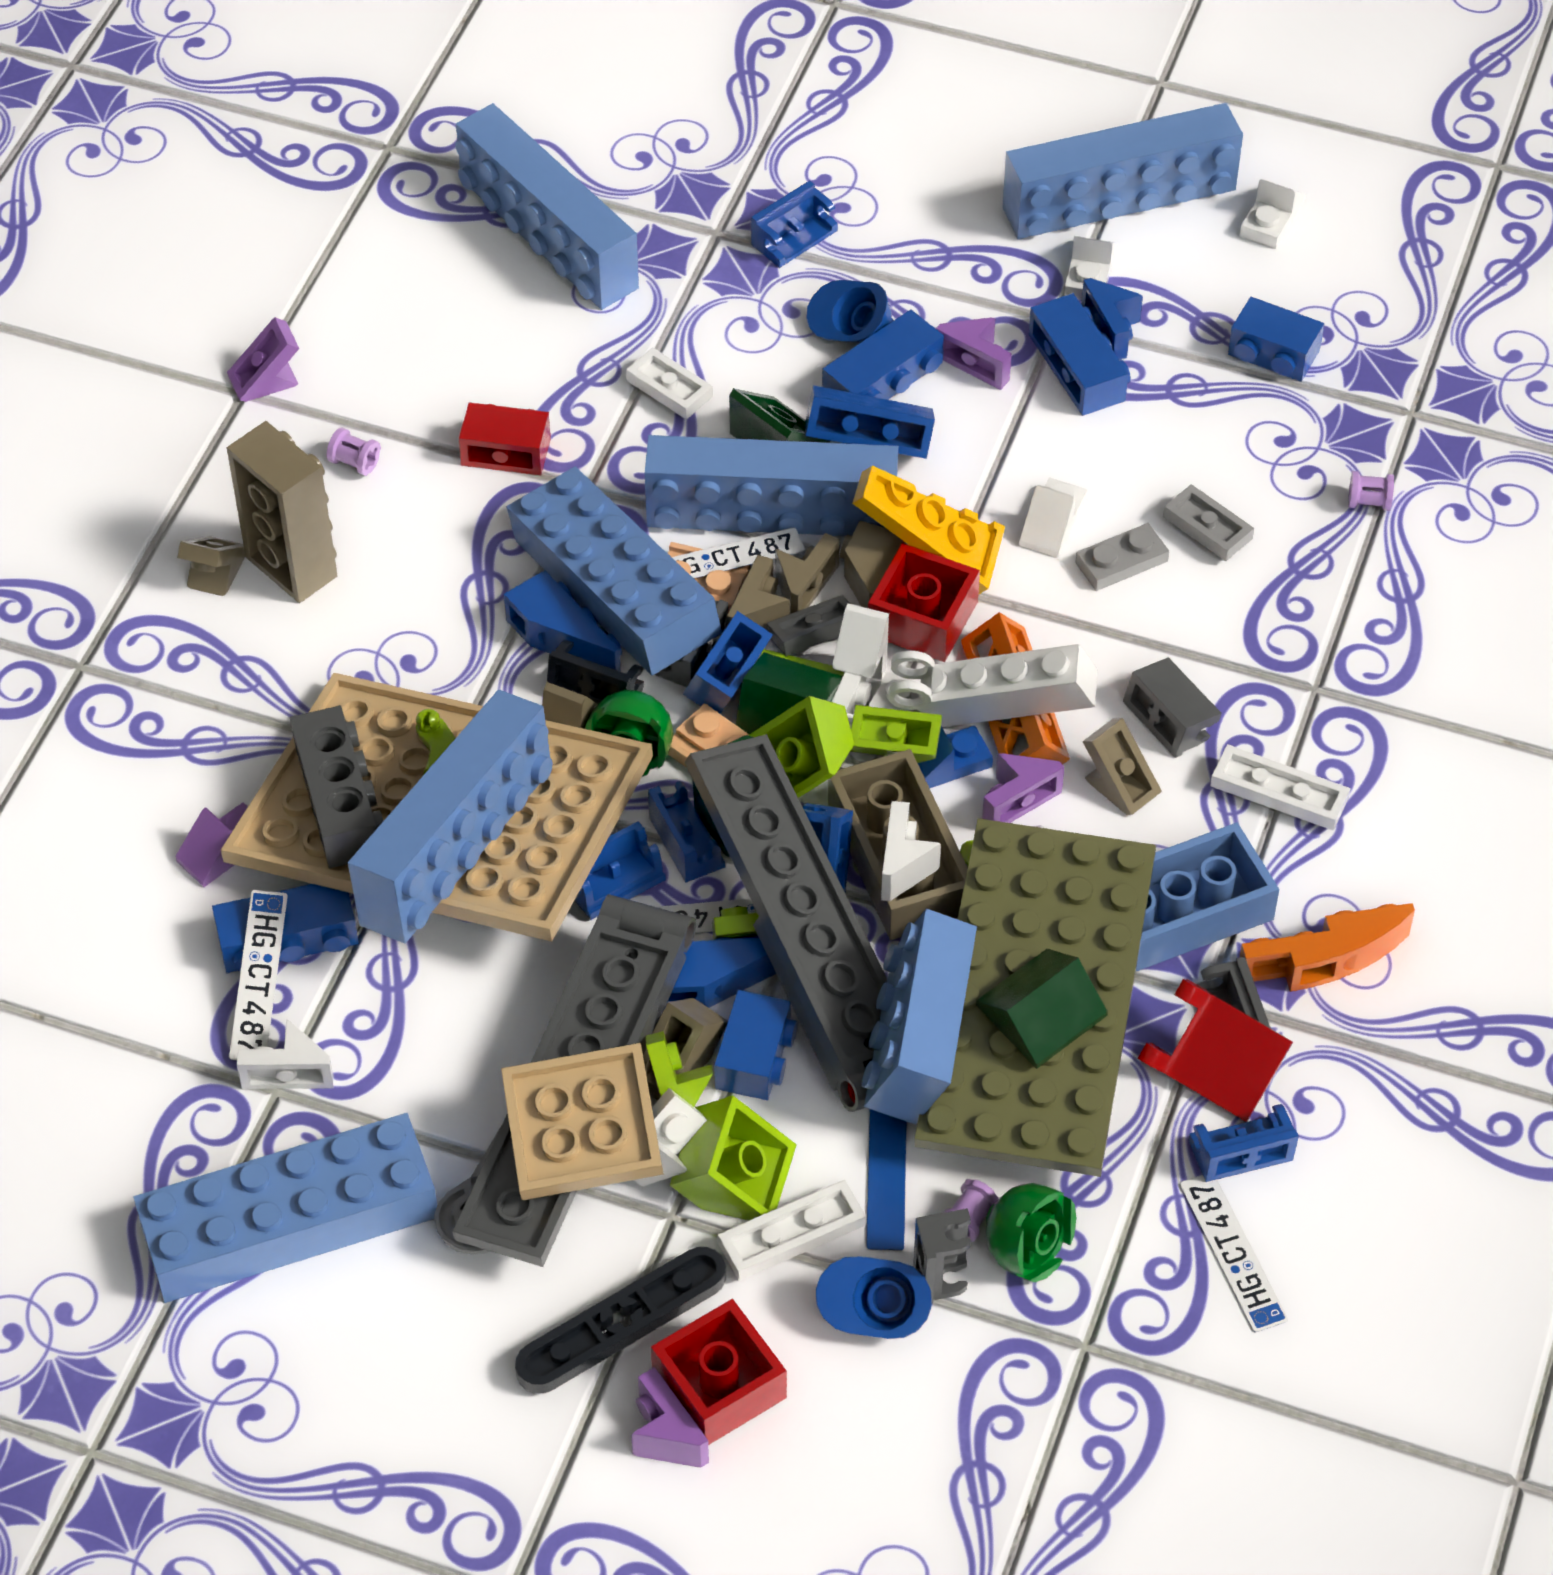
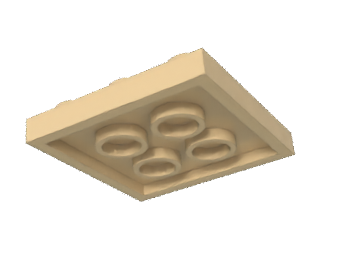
M641 1043L501 1068L519 1192L522 1200L664 1175Z

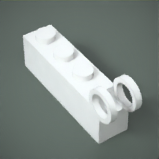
M1079 644L935 664L931 656L919 651H901L894 654L891 659V670L893 673L907 679H921V682L900 681L892 684L888 691L889 702L903 709H918L921 713L942 715V727L1095 707L1098 669ZM913 661L925 665V667L912 669L904 667L900 663ZM901 692H914L919 694V698L907 699L897 694Z

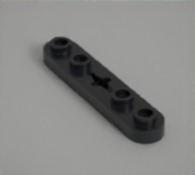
M709 1247L690 1249L527 1344L519 1351L515 1360L516 1377L519 1384L525 1390L535 1394L550 1392L712 1297L723 1288L726 1281V1263L723 1256L715 1249ZM619 1312L622 1316L630 1315V1325L624 1327L620 1322L613 1324V1314Z

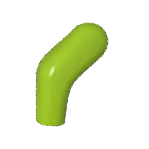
M424 709L416 716L417 735L430 751L423 775L455 740L453 733L443 719L440 718L439 713L433 709Z

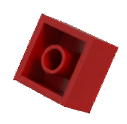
M902 543L870 598L868 608L889 614V643L911 651L923 652L934 659L946 662L978 603L980 570Z
M733 1298L651 1346L652 1368H656L708 1439V1445L787 1398V1370Z

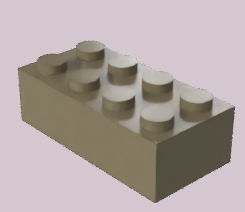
M264 421L226 447L245 557L300 604L338 577L335 561L337 553L333 546L331 534L333 526L329 519L327 506L329 498L325 492L323 479L325 470L319 459L313 454L307 455L296 446L294 440L287 432L283 430L278 431L268 421Z
M911 749L838 770L836 775L828 779V806L853 810L850 854L889 939L894 940L902 937L906 925L909 922L914 924L925 909L957 919L968 867ZM891 802L910 803L909 821H917L916 840L938 842L941 844L940 867L937 871L893 900L883 901L881 900L882 871Z

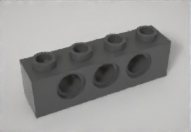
M339 705L289 717L297 756L329 869L347 865L348 861L383 822L381 811L372 812L371 807L377 806L372 781H363L362 777L368 776L363 750L354 752V747L360 746L354 721H345L342 707Z

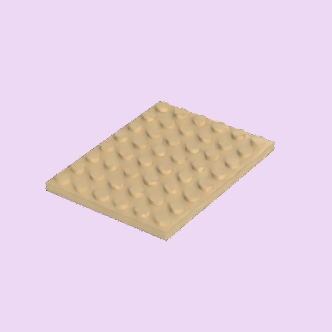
M333 673L309 712L341 705L345 721H354L360 746L354 747V752L363 750L368 776L362 777L363 781H372L377 800V806L371 807L372 812L380 810L384 821L421 779L428 762L430 751L416 732V716L424 709L437 711L440 718L443 719L456 738L483 706ZM545 720L546 727L548 728L550 758L553 762L550 776L544 783H540L529 795L523 809L515 812L505 824L501 835L487 845L480 854L476 865L463 874L455 884L450 896L442 899L432 913L552 942L653 757L652 744ZM292 737L221 848L223 862L353 893L348 864L328 868L297 756L294 738Z

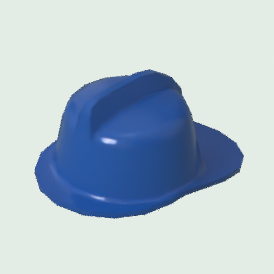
M831 281L818 289L807 306L806 319L809 328L817 337L826 340L856 342L860 344L894 321L886 291L880 284L873 282Z
M861 1256L844 1257L827 1267L820 1275L816 1287V1303L823 1319L835 1329L849 1334L886 1339L905 1338L922 1327L927 1321L932 1307L931 1289L925 1277L913 1266L899 1261Z

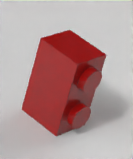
M469 402L459 435L461 466L541 476L551 441L549 412Z

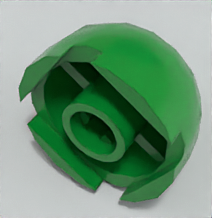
M622 690L606 696L592 711L585 726L587 730L652 744L653 757L643 776H647L650 769L657 767L659 769L663 766L674 735L670 714L663 704L651 695L635 690Z
M1035 1183L1012 1187L991 1206L986 1217L988 1250L1000 1267L1011 1274L1035 1283L1047 1279L1057 1270L1064 1259L1054 1257L1060 1251L1063 1243L1071 1246L1075 1234L1077 1217L1075 1204L1072 1199L1064 1196V1193Z

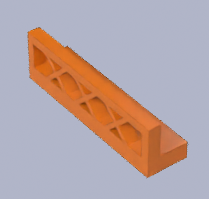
M1000 612L961 639L967 659L981 658L977 646L990 636L993 643L988 656L1032 650L1025 627ZM1055 713L1011 718L1010 724L1003 723L1002 719L988 721L999 754L1013 755L1012 750L1018 734L1025 735L1029 748L1021 752L1019 756L1060 761L1062 765L1070 760Z

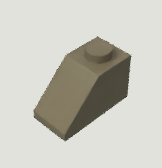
M859 521L853 535L847 534L840 550V558L845 560L844 577L861 607L868 608L870 598L902 543H907L888 529L864 521Z
M694 998L667 1003L652 1034L664 1031L667 1044L676 1042L683 1069L675 1070L676 1074L706 1065L727 1026L728 1020ZM646 1049L643 1059L650 1096L659 1100L661 1095L648 1050Z

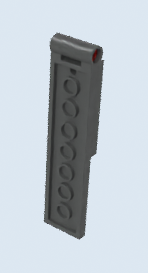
M767 734L690 753L685 761L686 767L759 915L753 926L833 1091L838 1090L841 1103L848 1111L854 1112L866 1108L864 1103L867 1088L862 1087V1078L868 1063L873 1059L874 1049L869 1047V1040L875 1024L880 1021L881 1010L876 1008V1002L881 987L887 982V977Z
M608 894L602 903L597 920L530 1063L641 1043L644 1055L647 1049L646 1035L653 1033L686 961L685 952L689 950L696 930V919ZM508 1112L453 1229L455 1241L544 1267L577 1191L528 1200L521 1199Z

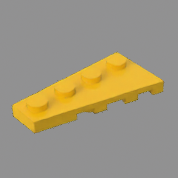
M873 465L861 473L852 504L908 545L979 569V594L989 589L1005 530L1004 525L995 521L987 524L978 520V513L967 508L958 511L947 506L945 498L934 493L928 496L916 491L914 484Z

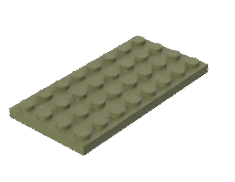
M977 819L958 920L977 926L952 1079L951 1084L924 1115L919 1114L914 1138L915 1147L1101 1177L1156 855V845ZM1048 948L1079 958L1105 1005L1108 1015L1036 1069L976 1006V1000Z

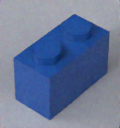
M1250 296L1231 327L1228 355L1302 382L1320 351L1325 323Z
M737 611L690 681L683 695L699 706L705 703L721 714L773 634Z
M743 990L737 991L714 1064L715 1089L769 1100L773 1084L780 1086L784 1077L786 1059L781 1058L784 1047L792 1048L796 1037L798 1021L791 1019L790 1001Z

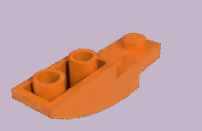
M1413 903L1402 905L1384 904L1378 908L1354 912L1350 910L1339 911L1333 915L1325 916L1322 932L1304 931L1289 937L1276 939L1258 938L1249 943H1242L1239 958L1245 957L1254 982L1286 977L1290 992L1320 986L1354 974L1377 962L1394 950L1409 936L1415 908Z

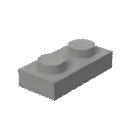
M1192 484L1164 506L1163 518L1224 561L1230 559L1253 539L1254 527Z
M1146 523L1076 552L1075 563L1093 588L1098 591L1168 562L1169 549L1150 524Z

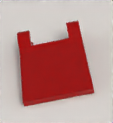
M1183 979L1174 995L1198 1008L1197 1012L1172 1055L1150 1042V1044H1145L1137 1059L1248 1122L1291 1048L1293 1041L1226 1003L1196 983Z

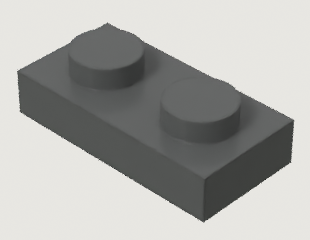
M840 595L767 622V629L773 634L771 640L785 656L805 652L810 647L828 640L838 639L847 603H851L844 595Z

